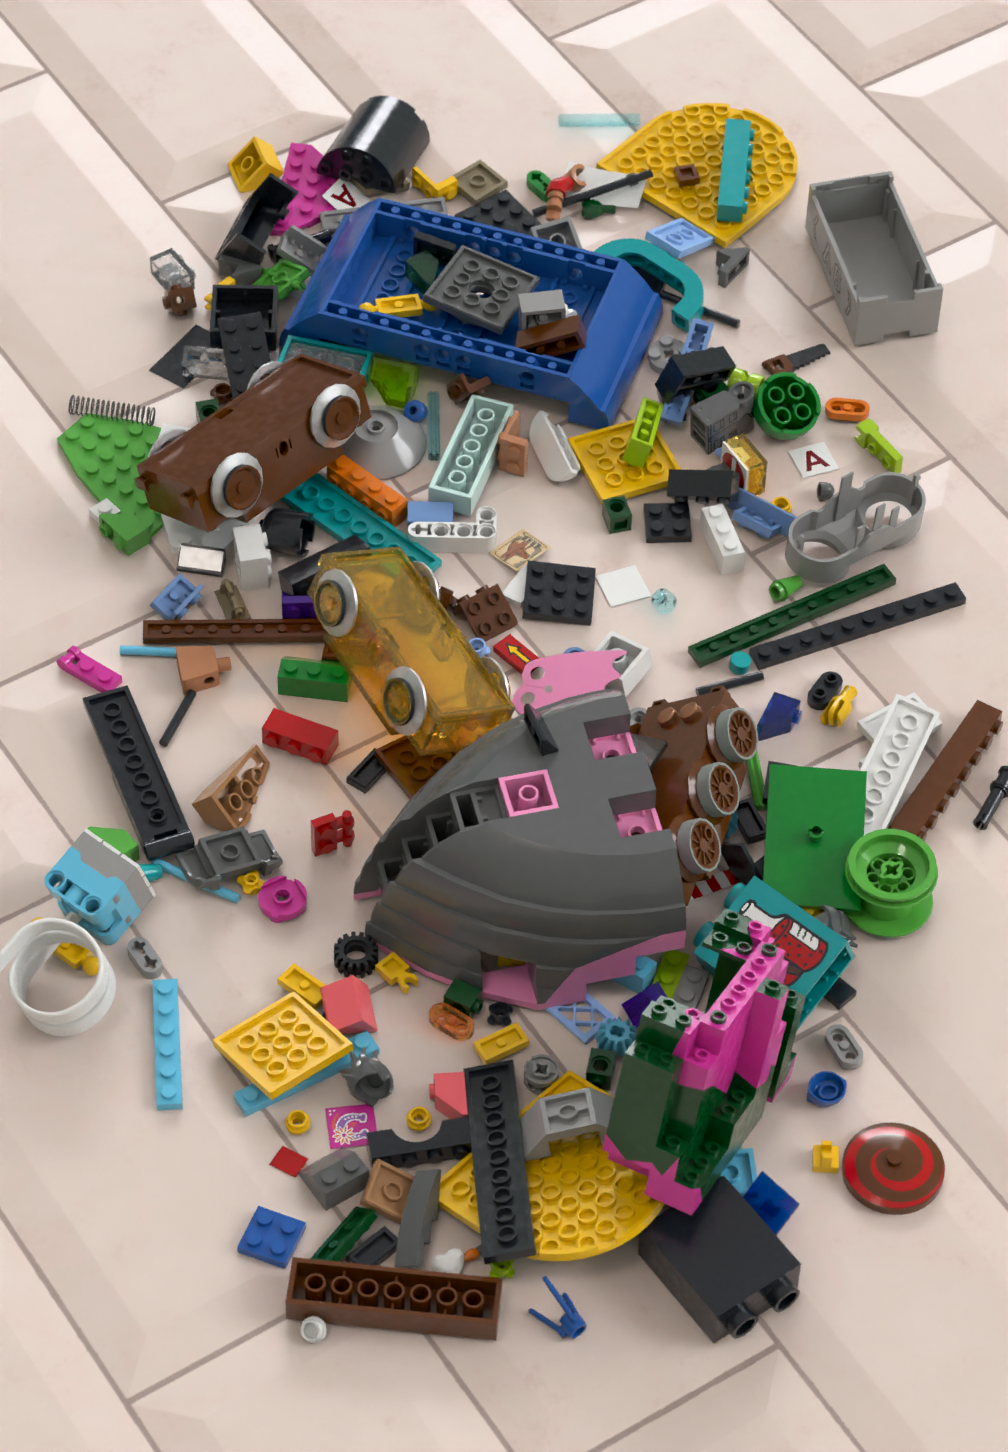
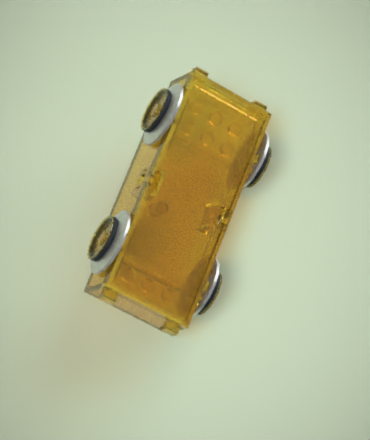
M401 547L335 552L321 555L318 565H320L307 594L314 602L315 614L326 630L323 638L390 735H406L418 754L426 756L461 751L495 727L512 720L511 717L516 707L510 700L511 689L505 672L494 659L488 657L480 658L441 604L440 585L432 570L425 563L411 562Z

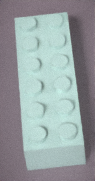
M474 394L471 395L428 487V502H453V512L467 516L472 515L496 463L497 453L500 445L497 444L498 436L501 431L504 432L508 417H512L514 414L513 404Z

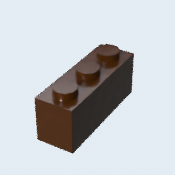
M575 315L517 331L516 347L542 356L544 354L553 357L586 348L587 330L580 315Z

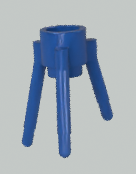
M544 1276L543 1281L565 1311V1314L559 1320L561 1327L532 1308L528 1311L557 1331L562 1338L568 1335L570 1339H575L585 1331L587 1325L567 1293H563L561 1297L548 1277Z

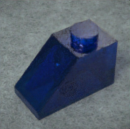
M774 692L757 724L758 741L791 732L794 724H799L803 711L800 710L801 700Z

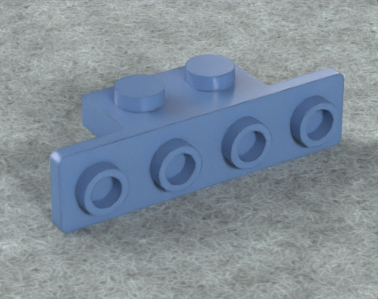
M740 487L738 501H730V504L727 505L735 510L732 516L733 520L737 521L744 528L756 531L763 538L770 539L779 533L788 537L790 525L797 518Z

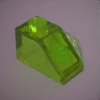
M374 357L370 380L381 394L386 405L404 408L406 403L413 399L418 385L421 366Z

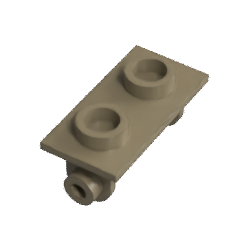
M223 579L220 590H216L214 593L226 619H251L237 586L229 579Z

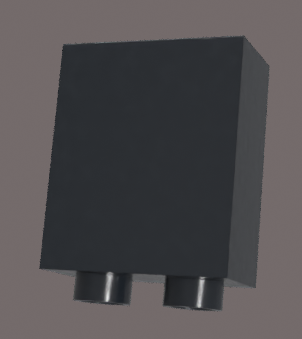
M724 1175L717 1179L692 1215L671 1207L656 1216L639 1234L638 1255L713 1344L728 1334L734 1339L743 1337L754 1328L758 1321L757 1316L771 1307L775 1312L786 1310L797 1300L800 1294L797 1288L801 1263Z

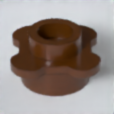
M219 383L214 389L210 390V396H213L214 399L217 398L219 405L232 401L231 389L228 384Z

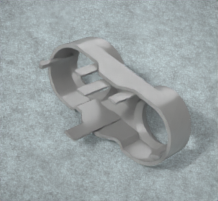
M853 471L843 476L839 492L833 495L819 510L810 509L799 515L791 523L785 549V559L788 566L794 573L805 580L822 584L833 583L842 579L847 574L850 565L881 548H896L910 542L920 530L926 504L925 493L918 484L921 476L915 473L912 479L900 473L885 472L868 478L860 488L851 486L854 475ZM883 501H894L902 504L909 510L912 516L897 524L900 506H897L891 510L889 524L882 526L886 504L883 503L876 507L872 530L868 527L865 520L867 509ZM804 542L823 543L833 548L840 556L831 559L810 557L802 552Z

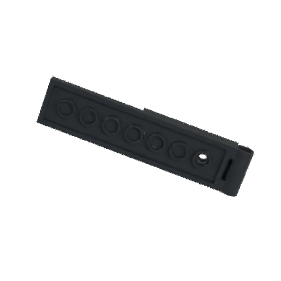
M128 685L82 698L84 708L111 769L113 781L147 861H153L193 849L195 842L192 832L188 827Z

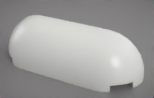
M540 410L530 426L529 437L531 444L548 478L556 482L571 480L581 469L580 464L560 425L558 424L555 427L547 419L548 414Z

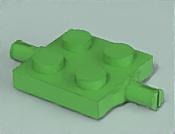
M282 258L270 268L266 269L261 266L262 275L252 285L278 286L279 301L288 297L289 293L295 289L303 292L306 288L304 281L311 274L308 268Z

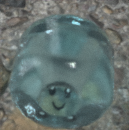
M661 588L653 594L651 603L660 613L668 614L675 609L677 597L668 589Z

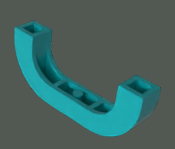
M632 238L607 242L594 251L624 259L630 266L646 270L677 290L683 298L671 310L672 323L688 333L693 318L701 320L704 310L702 282L692 269L686 266L684 262L670 256L667 251L661 250L647 241Z

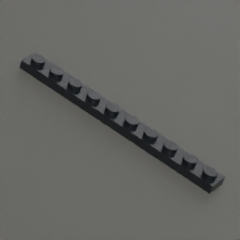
M954 582L749 648V656L759 671L964 605L966 597L958 584Z

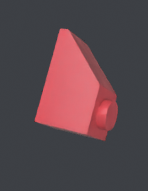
M464 1072L435 1073L434 1084H429L430 1099H435V1109L450 1120L463 1117L468 1118Z

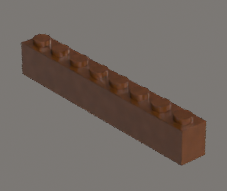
M979 700L975 702L894 818L889 829L907 831L925 841L927 831L929 829L933 830L937 823L938 815L940 813L944 814L949 799L951 797L955 798L960 783L962 781L966 782L971 767L978 765L982 751L989 749L993 735L1000 733L1003 727V722L1001 721L1003 711Z

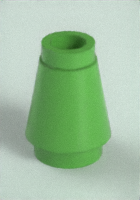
M798 575L774 580L769 586L770 596L775 601H785L803 586V581Z

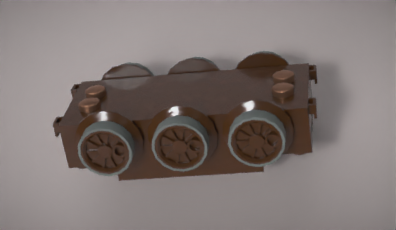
M723 685L711 688L708 694L668 703L666 699L653 701L652 707L647 708L642 724L635 723L630 726V734L636 752L644 751L656 787L655 809L662 830L670 829L676 846L685 906L689 904L695 883L711 879L714 869L717 868L720 862L721 847L732 814L739 805L740 790L748 769L743 761L754 757L758 747V732L754 720L744 708H740ZM634 832V833H632L631 835L633 836V835H638V834H641V833H640V832Z

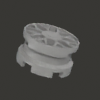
M548 1055L532 1056V1059L526 1061L524 1065V1084L531 1093L540 1095L543 1090H546L547 1087H550L559 1079V1065L555 1059Z

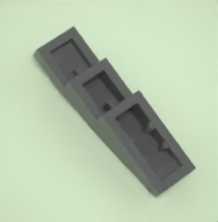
M440 1169L416 1171L402 1215L396 1249V1268H422L424 1245L430 1244L431 1222L438 1219Z

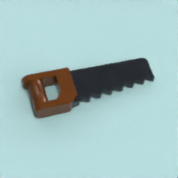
M822 343L789 355L782 354L765 360L761 366L767 369L771 376L780 372L793 373L795 369L804 367L805 364L809 365L810 362H815V359L819 360L820 357L830 355V351ZM779 365L782 370L778 371L775 366Z

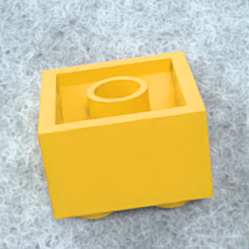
M256 136L227 164L241 193L254 191L270 173L278 178L284 173L273 146Z

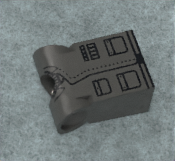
M740 381L733 384L728 392L723 390L690 406V436L707 455L713 453L715 449L721 448L723 441L731 442L740 437V433L753 431V385L746 381Z

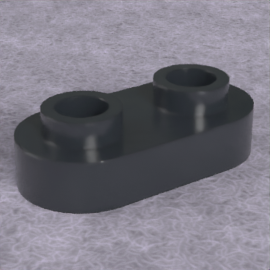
M829 671L819 677L808 692L807 703L809 707L814 710H824L831 699L839 694L842 689L843 679L838 673Z

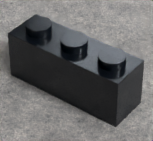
M669 469L667 496L674 499L675 503H688V500H695V503L709 504V501H717V504L729 505L730 501H738L740 474L733 470Z

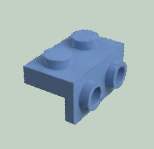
M179 573L149 606L165 620H174L175 618L180 620L188 612L186 607L189 604L194 606L202 597L200 591L204 586L200 584L196 588Z

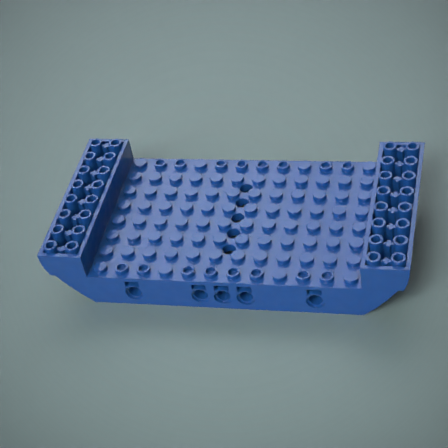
M378 198L361 206L352 214L344 215L280 335L279 346L284 347L288 335L326 343L329 340L456 374L463 373L465 376L475 379L488 376L491 383L567 402L569 403V422L602 429L612 426L617 418L663 315V305L659 294L653 292L645 280L624 259ZM419 231L456 244L457 250L464 245L540 277L539 284L533 292L562 290L564 303L568 306V309H573L577 312V315H580L587 330L586 348L553 357L544 354L541 356L526 352L525 349L517 348L516 338L517 331H519L518 312L500 335L481 326L462 324V321L439 308L432 312L422 308V315L401 318L377 311L371 312L359 309V306L365 302L375 306V299L418 294L420 300L423 299V295L446 266L414 255V235ZM486 294L479 295L480 298H488V297H489V296L486 295Z

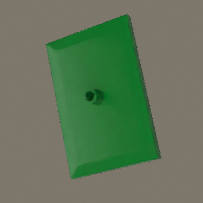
M770 764L763 882L800 908L823 910L821 907L823 904L846 912H860L861 898L852 890L847 882L845 862L853 845L859 838L864 836L867 771Z

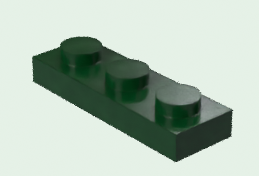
M356 1206L310 1259L340 1262L378 1218L374 1210Z

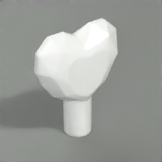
M453 1248L448 1250L445 1255H437L431 1261L432 1269L435 1272L459 1274L464 1265V1254L460 1249Z

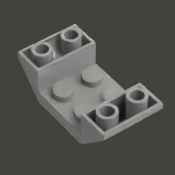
M589 1087L539 1098L520 1119L525 1160L530 1161L551 1156L549 1141L599 1131L601 1144L603 1145L614 1097Z

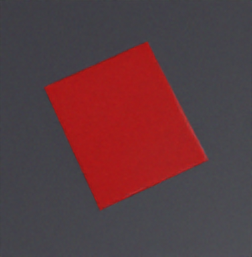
M282 1146L269 1165L296 1178L298 1171L303 1168L309 1158Z

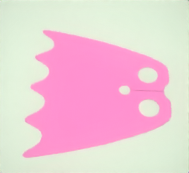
M627 651L574 652L535 659L524 667L522 673L523 683L515 691L512 704L522 715L524 714L525 705L521 703V697L527 692L535 695V700L530 705L537 709L569 697L604 690L606 684L621 677L612 667V663L618 657L625 655ZM535 667H541L545 671L544 676L539 680H534L530 676L532 669ZM546 686H552L551 692L547 693L544 691Z

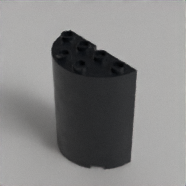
M391 96L371 97L357 107L320 160L316 174L347 182L356 178L362 186L395 194L430 142L428 127L424 119L421 120L415 113L416 109L403 100Z

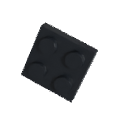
M644 503L646 543L691 542L689 503Z

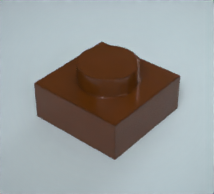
M694 164L674 167L673 174L679 187L700 184V176Z

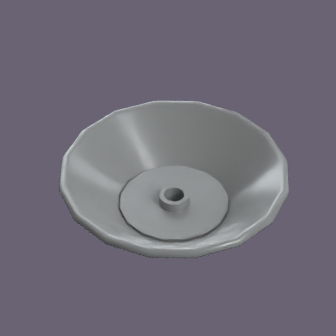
M369 405L372 417L365 421L362 426L357 427L353 435L342 444L344 455L379 480H388L406 474L419 464L426 451V434L419 422H413L406 418L403 410L386 405Z

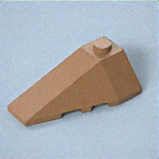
M253 745L192 803V806L206 824L223 831L245 827L250 821L252 805L258 799L256 796L258 788L263 784L270 764L258 745Z

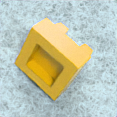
M822 1140L821 1145H813L812 1172L838 1173L839 1146H832V1141Z

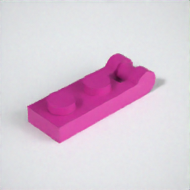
M74 645L67 650L65 656H61L56 661L62 670L101 693L116 689L122 683L121 675L85 655Z

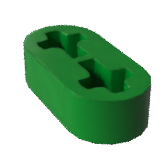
M530 171L527 174V187L542 201H548L545 191L551 179L541 171Z

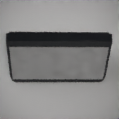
M182 543L179 551L177 571L222 577L226 563V550Z

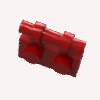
M345 810L342 812V816L335 817L333 813L310 820L311 850L315 857L336 850L337 843L343 842L345 847L352 845L355 832L352 829L354 827V817L351 811Z

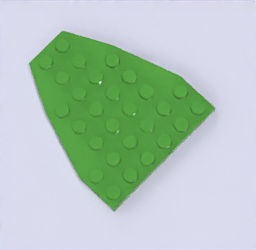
M87 413L88 416L85 414L57 438L58 445L78 479L97 502L100 503L107 498L121 511L119 514L135 515L149 528L150 539L163 528L161 513L149 508L145 492L137 487L135 478L139 476L137 465L148 458L154 442L159 437L161 428L153 425L150 427V425L147 426L145 423L142 425V422L137 424L134 420L133 423L131 420H128L129 423H127L126 419H123L124 422H122L121 418H118L117 421L113 417L112 421L109 416L107 420L106 416H103L104 419H102L101 415H98L97 418L96 414H93V417L90 413Z

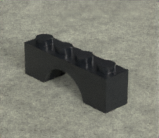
M467 1117L442 1121L439 1131L432 1138L422 1142L403 1140L392 1129L366 1133V1144L371 1169L377 1158L396 1168H412L416 1165L428 1163L438 1164L447 1160H462L472 1152Z

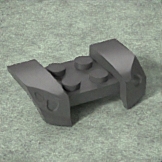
M244 826L200 838L198 844L194 845V849L175 855L189 883L197 889L206 888L212 891L220 890L222 879L258 869L265 877L270 875L276 867L279 868L283 864L282 858L278 855L264 829L248 833Z

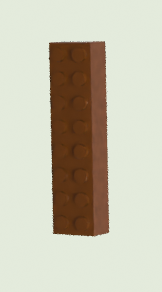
M293 1257L285 1301L286 1319L304 1321L308 1317L317 1316L325 1323L496 1341L503 1278Z

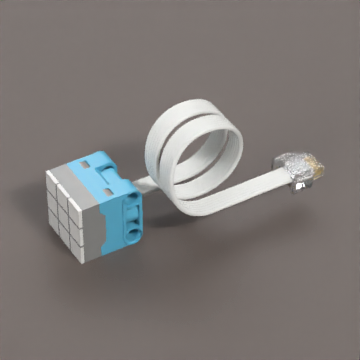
M88 829L84 830L55 866L46 874L44 879L49 892L58 900V906L65 918H43L30 922L22 927L0 951V972L14 957L8 973V986L12 997L32 1025L42 1032L54 1036H72L82 1033L94 1026L107 1013L114 1000L116 980L110 963L94 938L105 945L115 944L156 896L139 864ZM111 927V929L108 932L103 933V931ZM61 943L80 945L98 957L99 971L96 982L89 993L76 1005L59 1012H42L26 1004V993L31 979Z

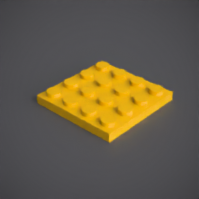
M635 419L568 438V442L601 505L603 504V499L625 496L628 499L668 487L669 469L681 468L658 429L643 468L631 466L622 460Z
M294 991L212 1039L213 1046L271 1100L347 1055L350 1051H353L352 1042Z

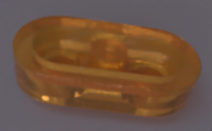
M436 1003L431 1006L429 1022L432 1026L458 1041H465L473 1036L474 1021L471 1017L447 1003Z

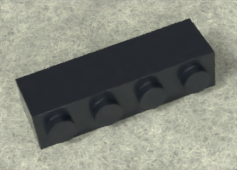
M354 534L278 571L281 590L287 596H310L316 593L320 578L328 570H342L348 576H351L373 565L370 546Z

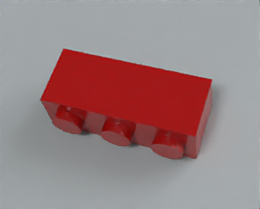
M273 708L262 727V743L324 765L329 763L339 745L338 730Z

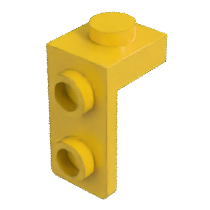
M418 167L412 168L411 180L414 187L420 189L428 199L445 197L446 202L458 195V180L453 175L435 184Z

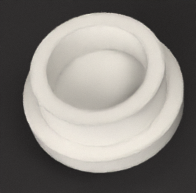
M311 1316L303 1321L301 1335L308 1342L317 1343L326 1336V1324L320 1317Z

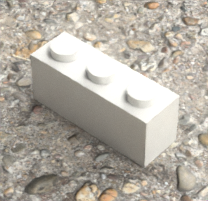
M723 503L701 508L700 527L721 574L742 571L744 568L745 551Z

